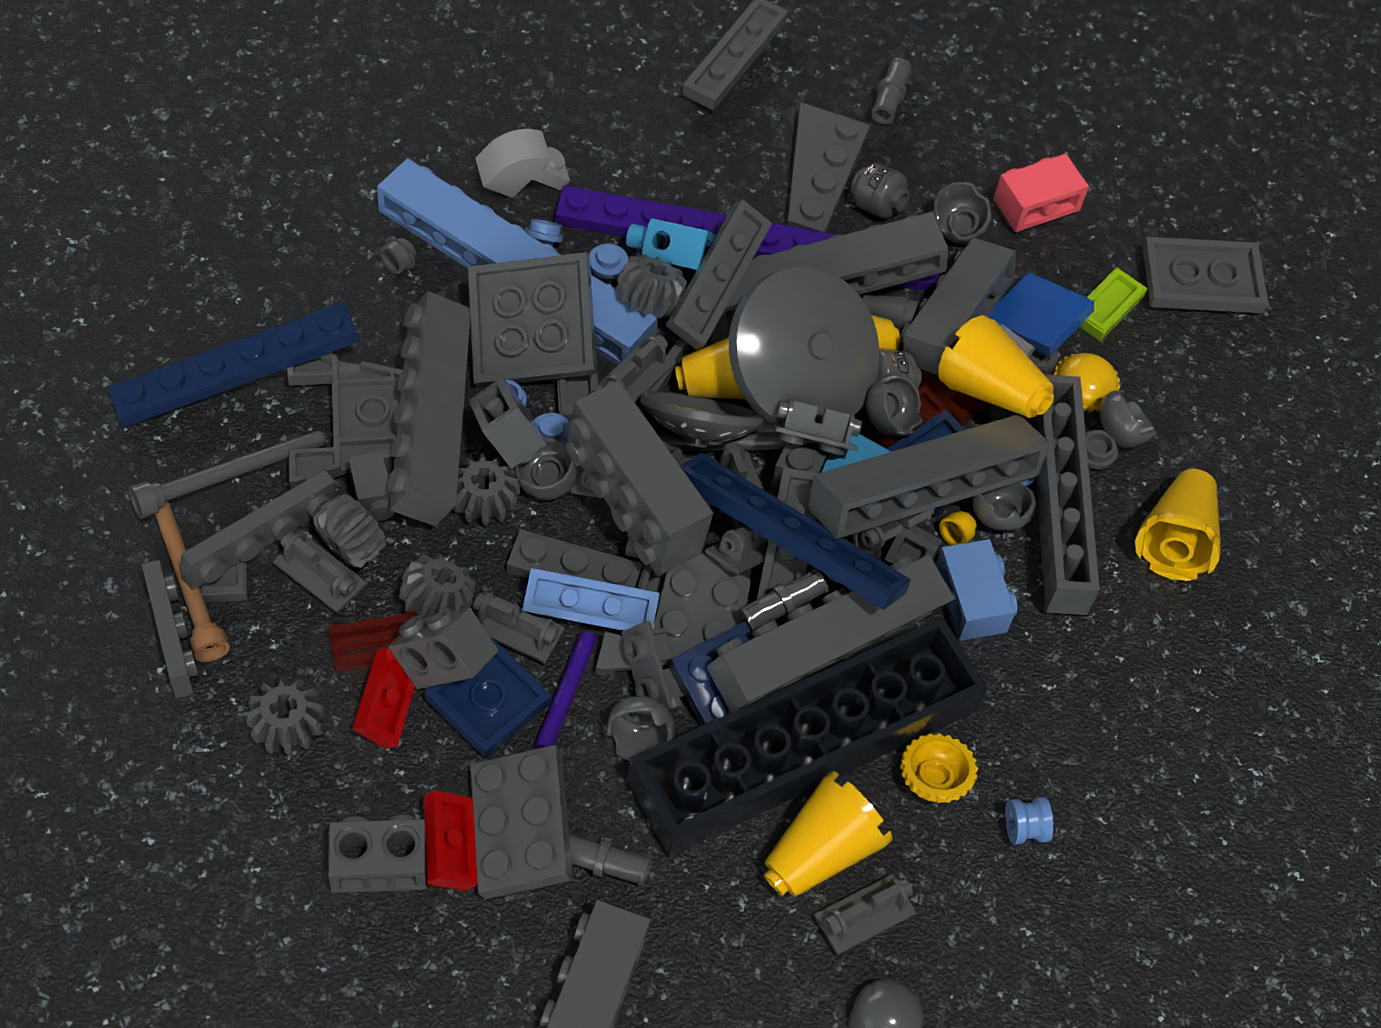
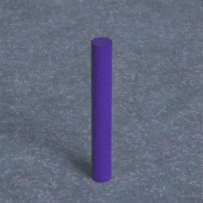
M581 632L534 745L536 749L555 744L597 640L589 632Z

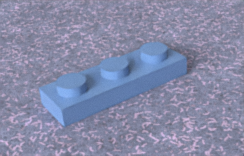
M531 568L522 611L624 631L644 621L654 622L660 593Z

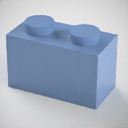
M987 539L942 547L935 565L954 597V600L947 604V608L958 641L1007 633L1014 616L1017 614V600L1014 592L1007 589L1004 580L1005 568L1003 559L1000 554H995L991 540Z

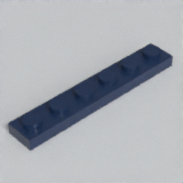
M342 302L112 385L108 389L118 420L122 427L125 428L360 342L346 304Z
M701 453L680 465L703 499L721 509L727 516L737 519L757 531L761 537L771 540L791 552L795 558L805 561L825 573L832 581L841 583L856 592L868 603L877 605L884 610L907 593L911 582L910 578L844 538L836 539L821 524L707 455Z

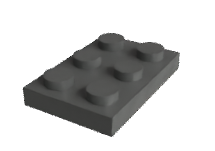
M1162 237L1145 238L1142 249L1150 307L1252 313L1265 312L1268 306V298L1258 243Z
M557 745L470 764L478 894L484 899L573 881L562 751Z

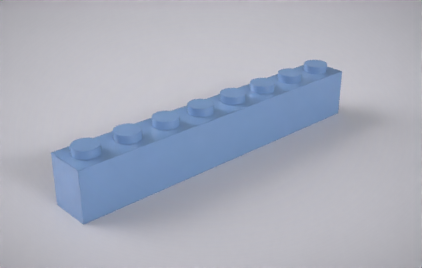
M408 158L377 186L379 212L466 268L469 266L559 256L557 251L550 245L540 243L529 236L520 226L510 224L496 215L490 207L480 205L466 196L460 188L447 184L436 177L430 169L419 166ZM591 275L596 352L619 365L643 340L653 335L657 329L658 318L653 314L644 316L643 312L639 310H631L630 304L623 303L620 300V294L616 291V287L605 284Z

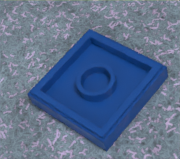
M1028 272L996 305L989 318L995 320L999 325L1003 324L1035 347V351L1051 357L1093 313L1094 300Z

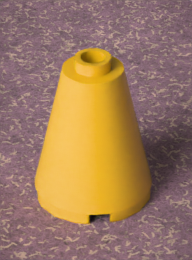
M980 315L972 318L960 327L955 333L960 338L953 349L946 346L942 353L938 366L939 379L952 390L1028 418L1044 414L1053 403V384L995 320L987 316Z
M729 337L682 357V366L675 367L679 390H687L689 397L746 400L732 372L729 357Z
M1198 469L1182 471L1139 527L1135 538L1136 553L1140 559L1143 555L1151 563L1149 569L1154 573L1171 580L1191 581L1197 579L1198 574L1206 571L1209 574L1215 569L1221 555L1216 481L1207 472Z
M830 771L822 779L764 861L769 870L764 874V877L781 896L788 891L792 896L796 897L881 850L893 841L890 831L883 836L877 828L884 820L868 800L849 781L842 787L834 782L840 775L835 771Z

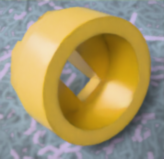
M954 512L941 520L939 525L940 533L950 546L968 543L975 536L976 521L967 512Z

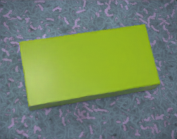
M1116 267L1087 296V298L1094 300V311L1079 327L1099 341H1102L1140 302L1148 288Z

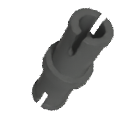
M894 58L889 62L886 76L878 84L876 91L878 97L871 111L872 118L878 123H891L894 120L898 104L905 98L907 91L905 84L911 73V64L903 58Z
M813 568L810 572L784 586L781 583L772 586V592L746 606L740 607L739 612L743 621H747L753 632L783 615L787 617V615L801 605L822 594L828 593L829 589L821 572L817 568Z
M569 834L571 863L573 865L593 870V875L603 878L607 874L637 883L640 886L645 885L652 857H644L614 848L613 842L603 840L600 844Z

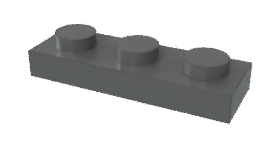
M520 529L507 562V573L529 579L530 570L534 568L636 588L643 563Z
M159 560L142 564L175 698L192 695L193 690L190 677L198 676L192 649L182 650L180 639L187 638L188 633L182 611L173 614L171 602L179 600L173 575H163Z

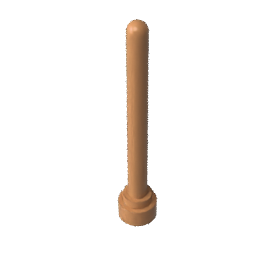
M168 500L165 501L164 507L159 508V513L155 514L194 626L190 639L194 657L199 662H211L226 655L230 646L224 630L218 627L216 623L211 622L200 588L197 587L191 590L182 580L181 554L186 549Z

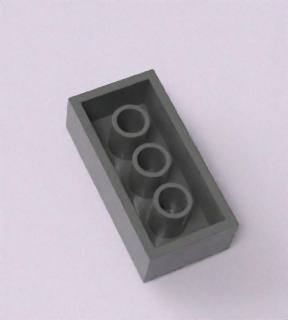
M620 381L613 382L576 400L570 421L568 442L566 443L568 455L575 465H581L585 470L595 495L600 499L604 498L610 506L612 517L617 527L623 532H628L635 543V550L639 559L645 565L650 564L657 576H660L700 555L713 512Z

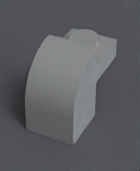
M519 129L507 132L494 139L475 157L483 187L512 198L531 180L559 190L563 188V185L566 186L570 182L562 153L553 147H547L543 132L539 130Z

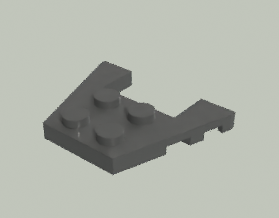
M329 353L287 368L289 386L332 384L334 446L327 448L289 449V482L291 489L324 470L332 478L350 473L348 457L391 450L393 441L397 436L398 424L394 422V415L401 399V390H398L397 385L403 370L362 361L360 365L339 361L337 355Z
M629 535L625 556L639 559L635 550V543ZM703 552L669 570L666 574L655 621H660L661 628H666L667 630L666 634L673 658L742 623L743 620L739 608L746 606L751 581L736 572L723 568L718 561ZM605 632L595 674L608 675L612 674V671L631 670L629 659L624 651L623 636ZM668 661L661 662L662 668L670 667L667 663Z

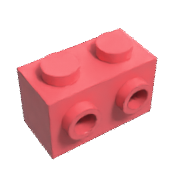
M1063 154L1054 158H1044L1035 164L1020 169L1013 168L1000 176L993 200L1013 230L1018 232L1080 211L1089 186L1067 154Z

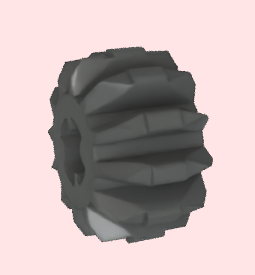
M641 254L640 257L630 256L623 270L620 271L616 291L620 294V300L623 303L631 305V310H639L643 312L644 316L653 314L657 318H662L663 315H672L686 290L687 281L682 277L683 272L680 269L673 268L671 262H664L658 256L650 258L646 254Z
M482 452L477 462L465 457L462 462V468H459L456 506L453 508L455 514L465 513V519L468 524L476 518H481L482 523L486 527L491 517L503 523L504 518H506V511L514 512L517 506V497L520 494V483L518 479H515V470L511 469L510 466H503V460H501L500 455L493 461H487Z
M338 495L332 501L329 500L313 517L315 530L322 537V541L330 548L331 552L337 555L340 561L345 562L349 567L361 568L367 562L370 563L386 546L384 531L378 526V521L370 515L369 510L362 507L359 501L354 500L349 495Z
M439 552L433 558L422 554L418 560L411 562L402 576L403 581L400 586L399 598L405 601V612H416L423 618H427L446 608H449L452 612L471 607L476 582L469 578V568L458 567L456 565V558L451 561L444 560Z
M280 676L277 682L278 687L272 688L263 682L260 688L262 696H250L249 707L251 711L247 712L245 719L247 726L252 728L251 736L256 744L265 742L266 751L270 754L279 746H283L285 754L290 756L293 751L292 745L298 743L301 747L308 750L310 746L309 736H320L322 727L319 721L323 720L325 713L323 705L318 703L319 696L314 688L305 690V684L300 678L291 686H287L286 679ZM289 714V717L282 718V715Z

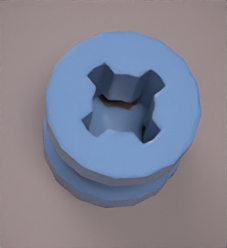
M1046 797L1034 798L1031 803H1023L1020 799L1007 801L1005 821L1007 834L1012 845L1024 844L1027 839H1036L1038 842L1051 841L1053 836V815L1050 803Z

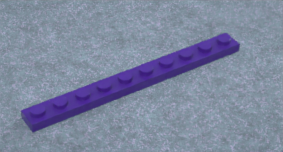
M563 185L555 223L561 226L627 237L631 224L648 227L650 219L653 218L706 230L717 235L728 215ZM772 223L753 259L759 255H771L786 251L797 245H808L827 240L835 236V234ZM939 273L893 286L934 293Z

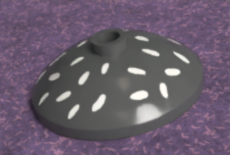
M645 391L642 392L640 401L645 410L661 426L685 436L683 443L695 447L707 448L709 441L734 440L757 430L764 422V417L751 408L711 398L689 397L688 394Z

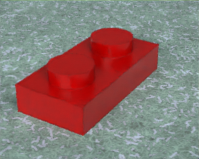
M388 647L376 651L353 726L354 731L384 749L398 747L415 688Z
M433 790L424 797L427 884L468 891L478 885L473 798Z

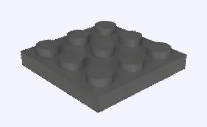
M587 252L468 267L474 384L478 388L487 387L502 376L505 380L523 383L597 374L590 257Z

